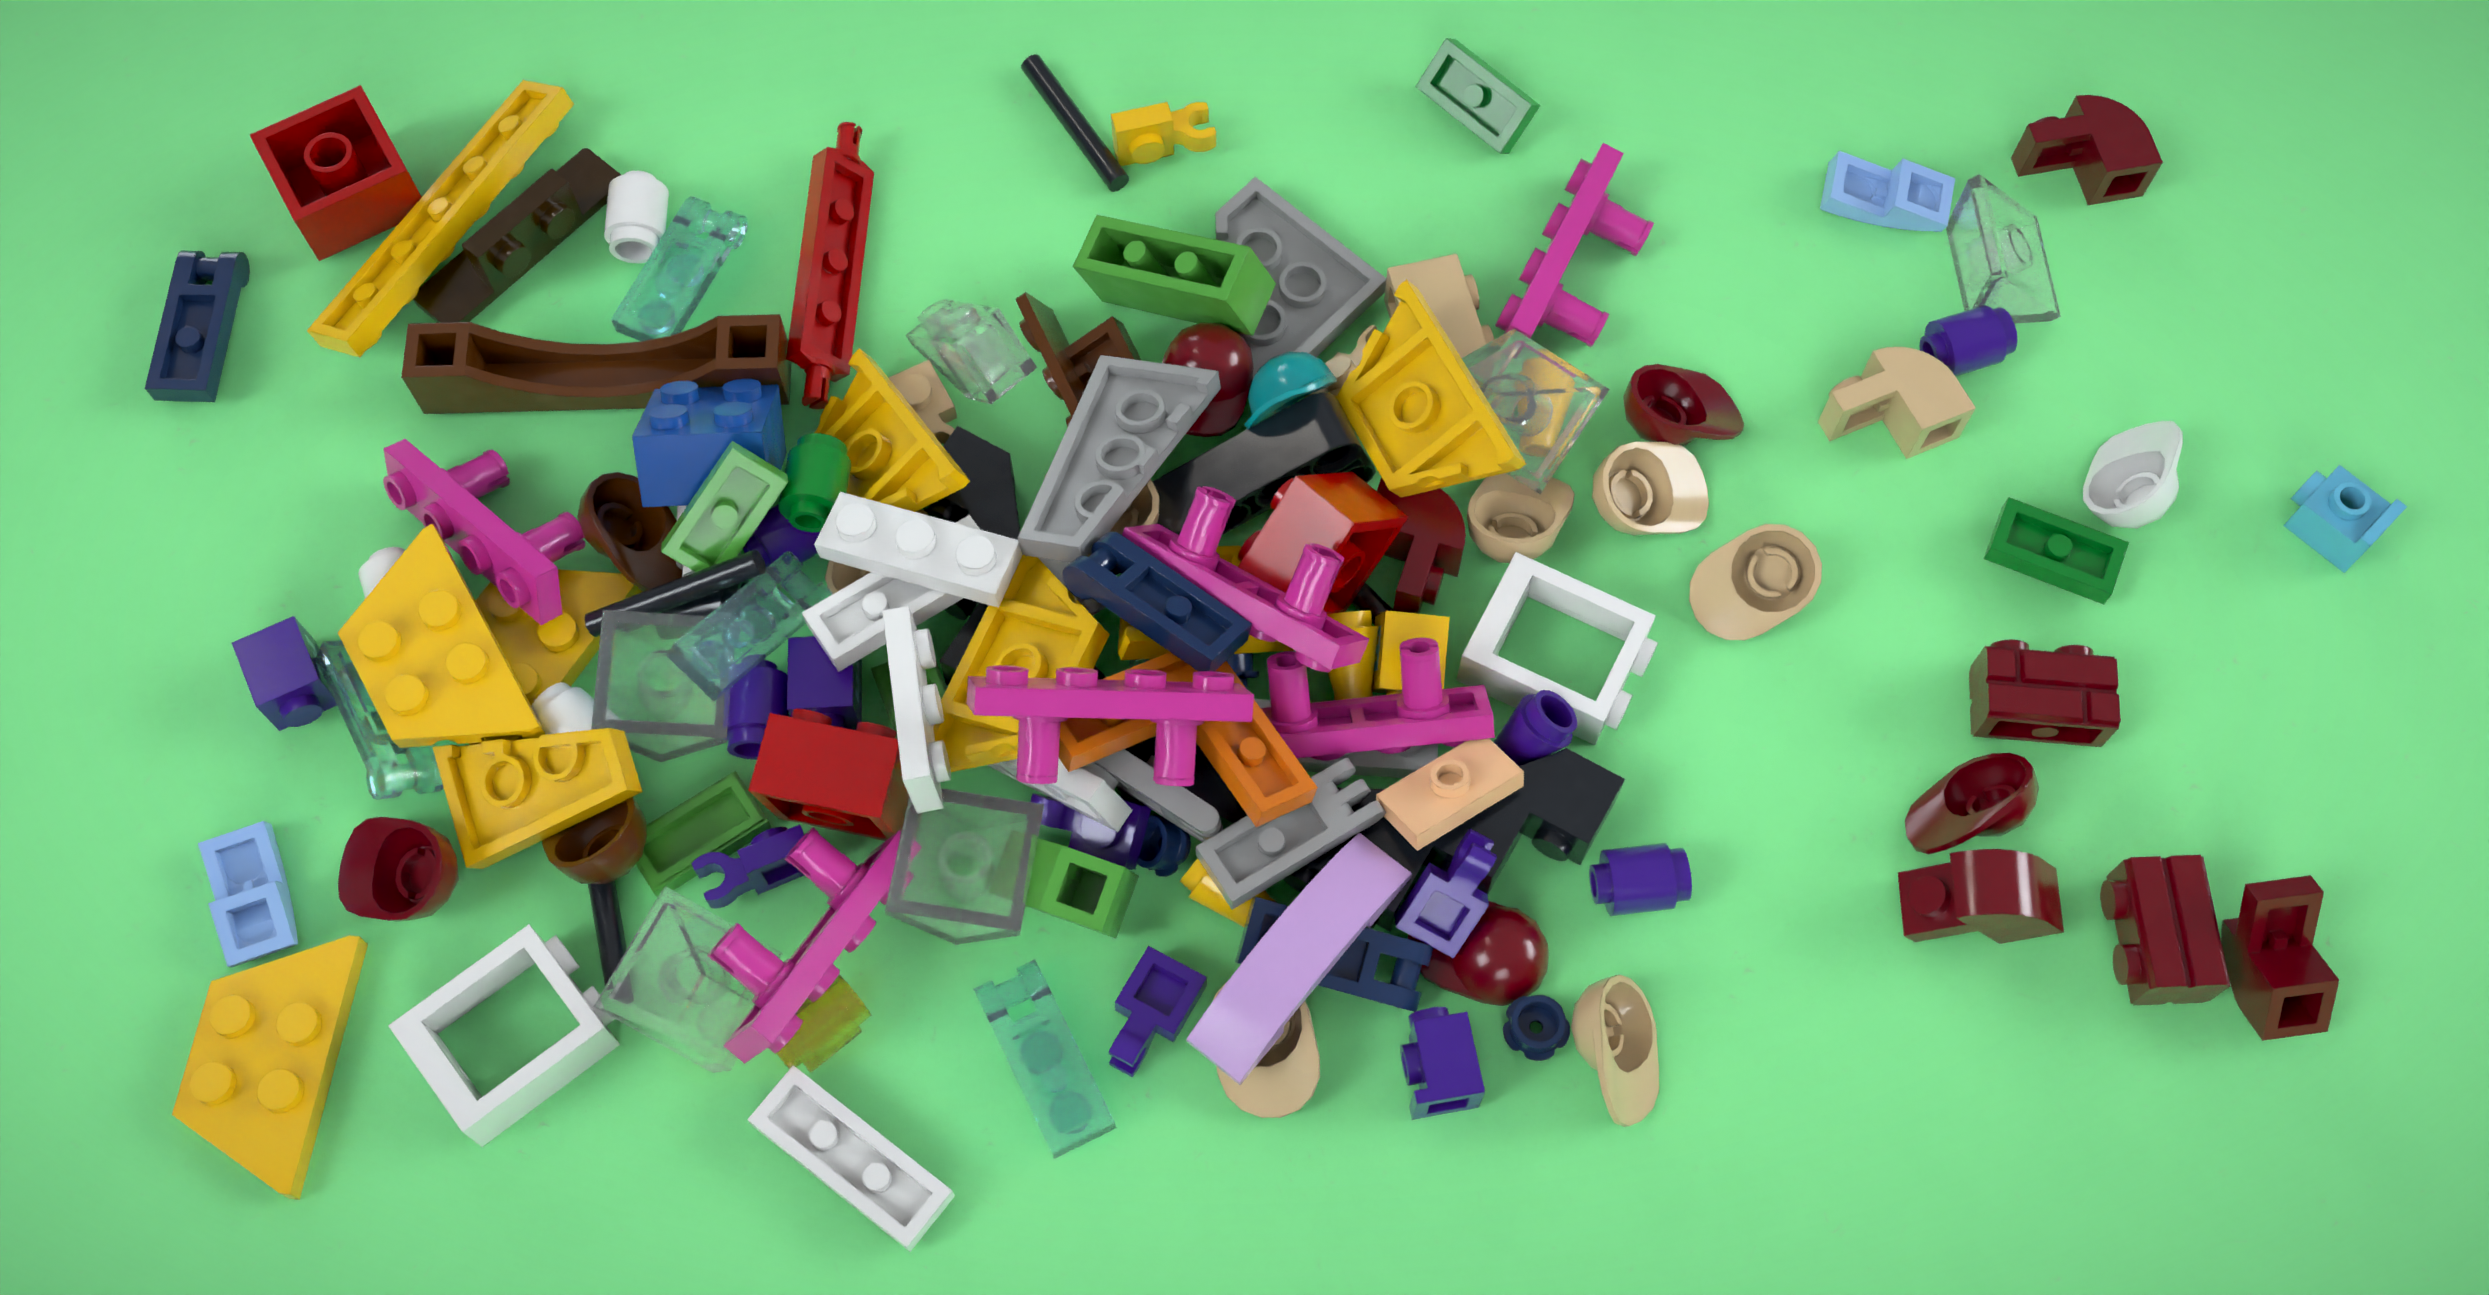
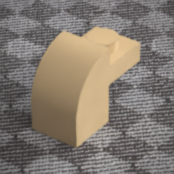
M1886 347L1872 352L1861 376L1847 378L1830 391L1829 399L1818 423L1828 440L1832 441L1882 420L1905 458L1908 459L1959 438L1976 407L1953 372L1940 360L1928 353L1913 348Z

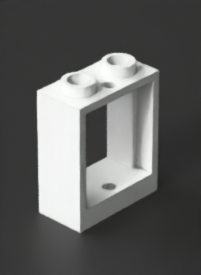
M1515 552L1462 654L1456 681L1467 686L1484 685L1488 696L1514 708L1528 694H1537L1541 690L1553 691L1564 698L1575 712L1577 728L1572 734L1596 745L1604 726L1607 725L1617 730L1633 695L1622 689L1630 673L1642 677L1653 656L1658 642L1647 637L1656 615ZM1527 597L1625 641L1596 701L1498 656Z
M530 925L524 927L388 1025L460 1130L481 1147L620 1045L607 1027V1025L617 1019L612 1009L594 986H591L582 993L570 977V974L580 967L556 935L544 942ZM536 963L580 1025L482 1097L438 1033Z

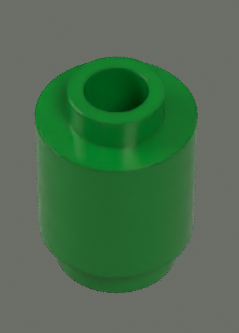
M822 433L806 434L798 439L797 445L788 453L785 468L788 483L780 494L778 509L799 530L820 532L839 493H847L852 464L847 456L848 450L846 445L836 437Z

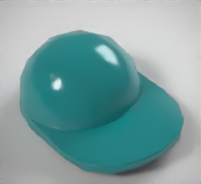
M1289 351L1272 357L1258 369L1251 382L1248 400L1252 416L1244 424L1248 430L1312 392L1337 382L1336 377L1321 359L1307 352Z

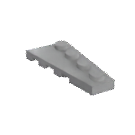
M1100 355L1018 536L1022 555L1070 563L1079 556H1090L1093 544L1112 529L1219 392L1221 386L1218 371Z

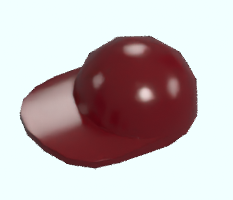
M1201 322L1182 329L1170 343L1162 363L1216 370L1219 373L1221 386L1219 392L1186 434L1200 437L1222 436L1235 428L1246 406L1254 370L1251 348L1240 333L1222 323Z
M1662 364L1644 365L1633 373L1623 396L1626 420L1640 438L1649 442H1668L1673 445L1683 446L1695 438L1733 439L1743 431L1744 422L1732 398L1721 384L1700 372Z
M1992 753L1973 758L1955 767L1911 805L1905 818L1906 836L1916 851L1933 854L1964 843L1974 836L2000 837L2022 826L2037 801L2039 785L2033 766L2025 757L2016 754Z
M389 817L368 818L354 828L346 844L338 878L339 899L347 911L361 917L399 922L432 916L449 900L459 881L457 857L449 839L427 825L407 819Z
M1489 901V906L1456 956L1452 958L1433 948L1429 966L1422 965L1420 974L1424 979L1444 990L1483 1004L1505 1006L1520 997H1528L1538 989L1548 969V943L1534 919L1517 908L1506 907ZM1408 934L1407 939L1426 944Z

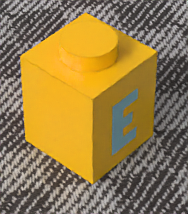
M1387 610L1375 616V626H1379L1372 692L1385 693L1386 695L1402 693L1400 644L1413 638H1431L1437 641L1439 646L1442 689H1444L1450 617Z

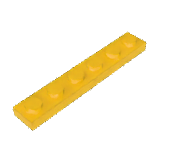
M522 80L307 329V332L321 347L360 358L367 349L378 342L382 331L403 306L410 303L416 297L419 287L441 262L453 253L457 242L474 222L487 213L491 202L507 183L521 173L525 162L540 144L557 130L559 122L574 105L563 87Z

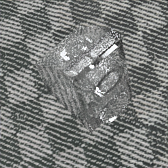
M943 299L926 308L918 316L920 324L906 334L910 343L927 360H930L931 364L968 399L993 404L1037 368L1000 309L996 307Z

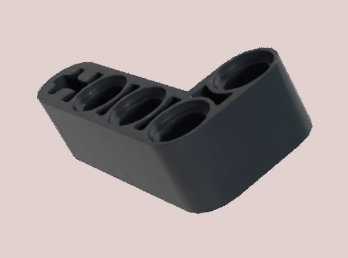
M1329 392L1312 394L1152 481L1160 499L1157 524L1179 535L1193 502L1197 487L1207 486L1225 492L1236 500L1222 533L1223 535L1271 509V502L1276 492L1286 481L1295 478V476L1354 472L1363 481L1368 483L1376 473L1375 466L1335 395Z

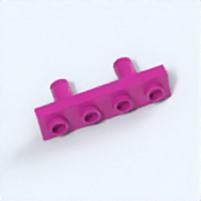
M1603 143L1592 163L1582 158L1580 159L1565 188V191L1574 195L1568 207L1558 203L1543 230L1542 235L1551 239L1546 252L1535 248L1519 277L1520 281L1528 284L1523 297L1520 298L1511 294L1495 324L1496 327L1505 331L1496 348V353L1516 363L1537 325L1542 327L1544 323L1586 343L1589 347H1592L1608 319L1609 313L1602 312L1562 290L1563 284L1559 283L1583 234L1587 236L1591 232L1604 240H1608L1626 249L1634 256L1638 254L1645 243L1654 222L1647 221L1607 199L1609 194L1605 192L1624 153Z
M406 439L383 448L388 474L383 479L384 488L388 497L398 509H407L423 523L424 527L433 524L441 534L444 542L460 555L466 567L473 574H482L494 584L511 607H520L540 625L562 614L558 569L553 562L585 547L580 523L571 513L563 512L555 519L523 534L515 532L478 500V498L498 488H504L510 483V479L506 476L509 474L506 463L496 451L487 450L482 455L446 471L438 467Z
M1207 486L1197 487L1193 502L1179 535L1159 524L1125 527L1122 536L1252 623L1249 635L1268 642L1279 641L1296 651L1294 657L1298 662L1317 671L1330 672L1332 669L1360 663L1369 638L1328 617L1327 613L1323 610L1338 571L1344 561V557L1336 551L1315 543L1305 544L1288 590L1284 593L1220 558L1216 549L1236 500L1225 492Z
M1413 638L1400 644L1401 694L1310 703L1307 667L1295 659V651L1279 652L1269 656L1267 659L1271 707L1261 709L1296 758L1311 757L1316 760L1329 761L1341 758L1346 753L1377 750L1385 754H1396L1410 749L1411 746L1442 743L1446 746L1457 747L1469 740L1495 738L1493 711L1484 685L1442 689L1439 646L1434 639Z
M995 665L986 667V676H968L967 705L974 715L1012 716L1014 719L1019 720L1016 779L1023 783L1052 784L1057 782L1060 723L1067 721L1068 718L1150 719V721L1157 723L1153 781L1156 784L1165 786L1194 785L1197 725L1204 724V721L1252 722L1254 694L1241 684L1234 683V675L1225 672L1197 671L1193 672V682L1166 681L1167 673L1162 671L1131 669L1125 671V680H1098L1097 670L1063 667L1056 669V678H1028L1029 669Z
M814 827L794 845L784 860L796 867L829 897L827 904L830 907L791 958L784 962L745 931L739 923L732 926L707 956L718 963L754 994L752 1002L755 1005L723 1045L726 1049L745 1064L766 1048H769L776 1054L790 1041L803 1023V1020L796 1015V1012L807 998L812 1002L819 999L838 977L840 970L833 964L843 949L849 953L854 951L872 931L876 921L869 914L880 901L883 905H887L907 884L911 874L904 868L919 849V846L899 830L873 850L865 861L857 866L823 838Z

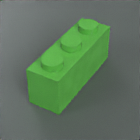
M1096 215L1072 266L1102 302L1197 324L1201 322L1222 323L1238 333L1249 336L1254 335L1276 285L1274 279L1249 246Z

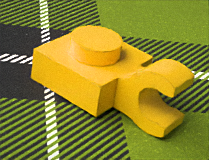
M1168 102L1111 114L1113 149L1118 163L1121 166L1134 163L1149 164L1162 157L1174 155L1175 144L1182 145L1194 152H1206L1215 148V127L1203 130L1193 128L1195 125L1209 122L1207 103L1195 102L1182 109L1170 111Z

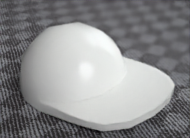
M2174 421L2147 423L2114 435L2100 446L2092 460L2083 485V501L2091 512L2111 527L2137 529L2161 519L2176 500L2179 489L2177 464L2183 445V432Z

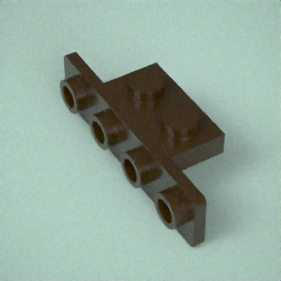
M588 148L579 151L557 171L551 168L462 244L464 250L419 287V291L413 299L415 304L437 323L470 322L606 205L609 183L614 178L621 176V174Z

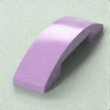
M1358 833L1311 880L1261 938L1187 1037V1042L1236 1083L1241 1085L1284 1033V1025L1366 926L1370 928L1411 879L1412 873L1361 833Z

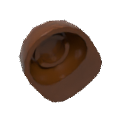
M615 472L602 474L592 481L580 499L577 515L584 539L598 553L610 558L623 576L642 591H647L681 578L683 570L676 565V560L661 552L662 542L677 522L668 506L642 507L639 480L635 476Z
M633 796L542 840V846L549 861L569 878L581 884H607L627 875L642 857L647 839L646 819Z

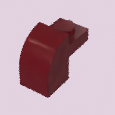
M2096 95L2075 96L2064 118L2059 119L2058 117L2050 116L2028 124L2011 157L2018 177L2073 168L2088 205L2143 196L2163 164L2153 137L2144 121L2122 103Z
M1381 477L1377 492L1409 517L1384 554V556L1405 561L1396 589L1393 610L1419 614L1423 602L1431 605L1435 604L1444 573L1458 577L1466 537L1464 520L1456 503L1442 489L1439 488L1399 497L1389 491Z
M2005 849L1967 850L1949 853V863L1898 872L1903 934L1913 942L1979 931L1997 943L2002 944L2064 933L2057 870L2036 855Z
M2311 875L2245 884L2239 918L2222 921L2221 943L2232 991L2239 1008L2262 1041L2328 1032L2339 979L2313 946L2324 891Z

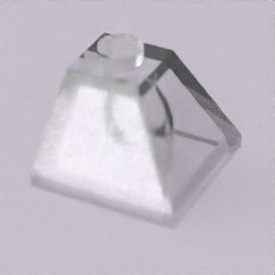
M1512 329L1463 357L1462 360L1526 462V465L1521 469L1506 474L1541 494L1610 389L1516 329Z
M667 886L663 887L594 1007L712 1073L731 1071L738 1058L723 1045L755 1005L752 1002L754 994L707 955L721 937L734 925ZM755 938L765 948L770 950L779 959H781V952L767 945L766 943L760 941L759 939Z

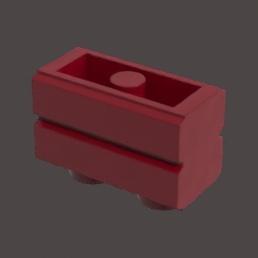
M2009 639L1985 646L1970 666L1969 692L1970 699H1972L1970 721L1971 735L1973 737L2102 747L2119 729L2121 718L2119 694H2117L2118 669L2115 657L2094 655L2093 650L2084 645L2062 646L2054 650V652L2029 650V645L2026 642Z
M2176 855L2167 858H2161V856L2130 857L2123 860L2106 876L2107 880L2103 882L2100 893L2101 907L2107 920H2115L2119 944L2115 946L2113 951V970L2118 983L2127 985L2130 1003L2133 1006L2161 1005L2168 1002H2173V1004L2204 1003L2211 1001L2230 987L2204 858L2201 855Z

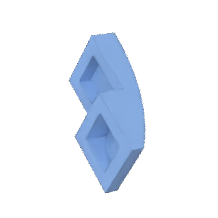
M1838 151L1828 163L1820 210L1882 227L1942 232L1948 226L1955 178L1906 159H1902L1892 170Z
M261 821L198 843L215 901L208 904L227 967L232 968L298 945L290 891L272 824Z

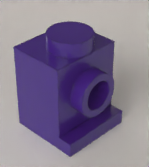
M1431 1007L1410 1014L1408 1016L1411 1029L1409 1043L1400 1045V1054L1407 1085H1419V1090H1414L1409 1105L1412 1120L1479 1108L1485 1094L1468 1013L1461 1012L1449 1015L1448 1008Z

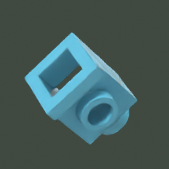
M2339 465L2328 478L2316 471L2291 498L2300 508L2283 526L2345 573L2407 506L2398 499L2390 504Z

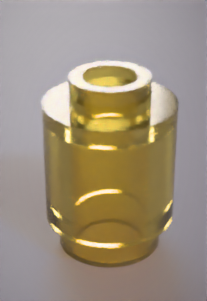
M839 974L819 999L815 1002L810 1001L808 998L796 1012V1015L803 1020L802 1025L790 1041L776 1054L788 1069L793 1065L798 1067L802 1064L811 1074L862 1033L859 1025L872 1015L850 985Z

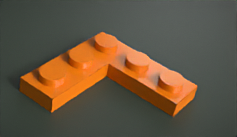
M1171 652L1126 669L1162 671L1167 673L1166 681L1193 682V672H1197V670ZM1227 661L1216 670L1217 672L1233 674L1234 683H1239L1245 687ZM1126 670L1101 680H1125ZM1255 700L1253 701L1252 722L1204 721V724L1197 725L1196 743L1255 827L1312 802L1318 787ZM1068 718L1067 721L1060 723L1059 759L1067 771L1071 772L1156 736L1157 723L1150 721V719Z

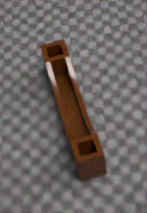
M780 314L717 316L698 327L671 336L641 342L617 344H571L538 340L500 332L472 322L410 323L407 327L401 378L424 414L646 408L654 389H660L667 383L691 381L695 382L698 387H723L725 383L737 379H755L761 385H779L781 405H790L792 362L786 360L788 338Z

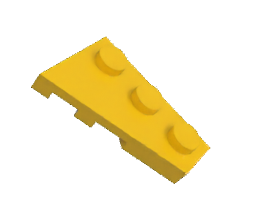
M603 728L540 735L539 738L512 741L500 739L482 741V744L432 747L466 868L484 869L643 792L625 731Z

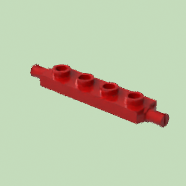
M843 122L838 125L836 148L826 147L813 156L786 360L797 364L806 373L802 404L804 406L809 405V408L817 410L824 409L826 404H828L830 380L837 382L850 375L851 366L848 363L853 351L874 172L859 157L862 128L860 126L855 128L856 124L852 122Z

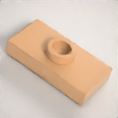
M1490 738L1469 740L1376 794V801H1379L1386 811L1384 817L1418 851L1524 786V771Z

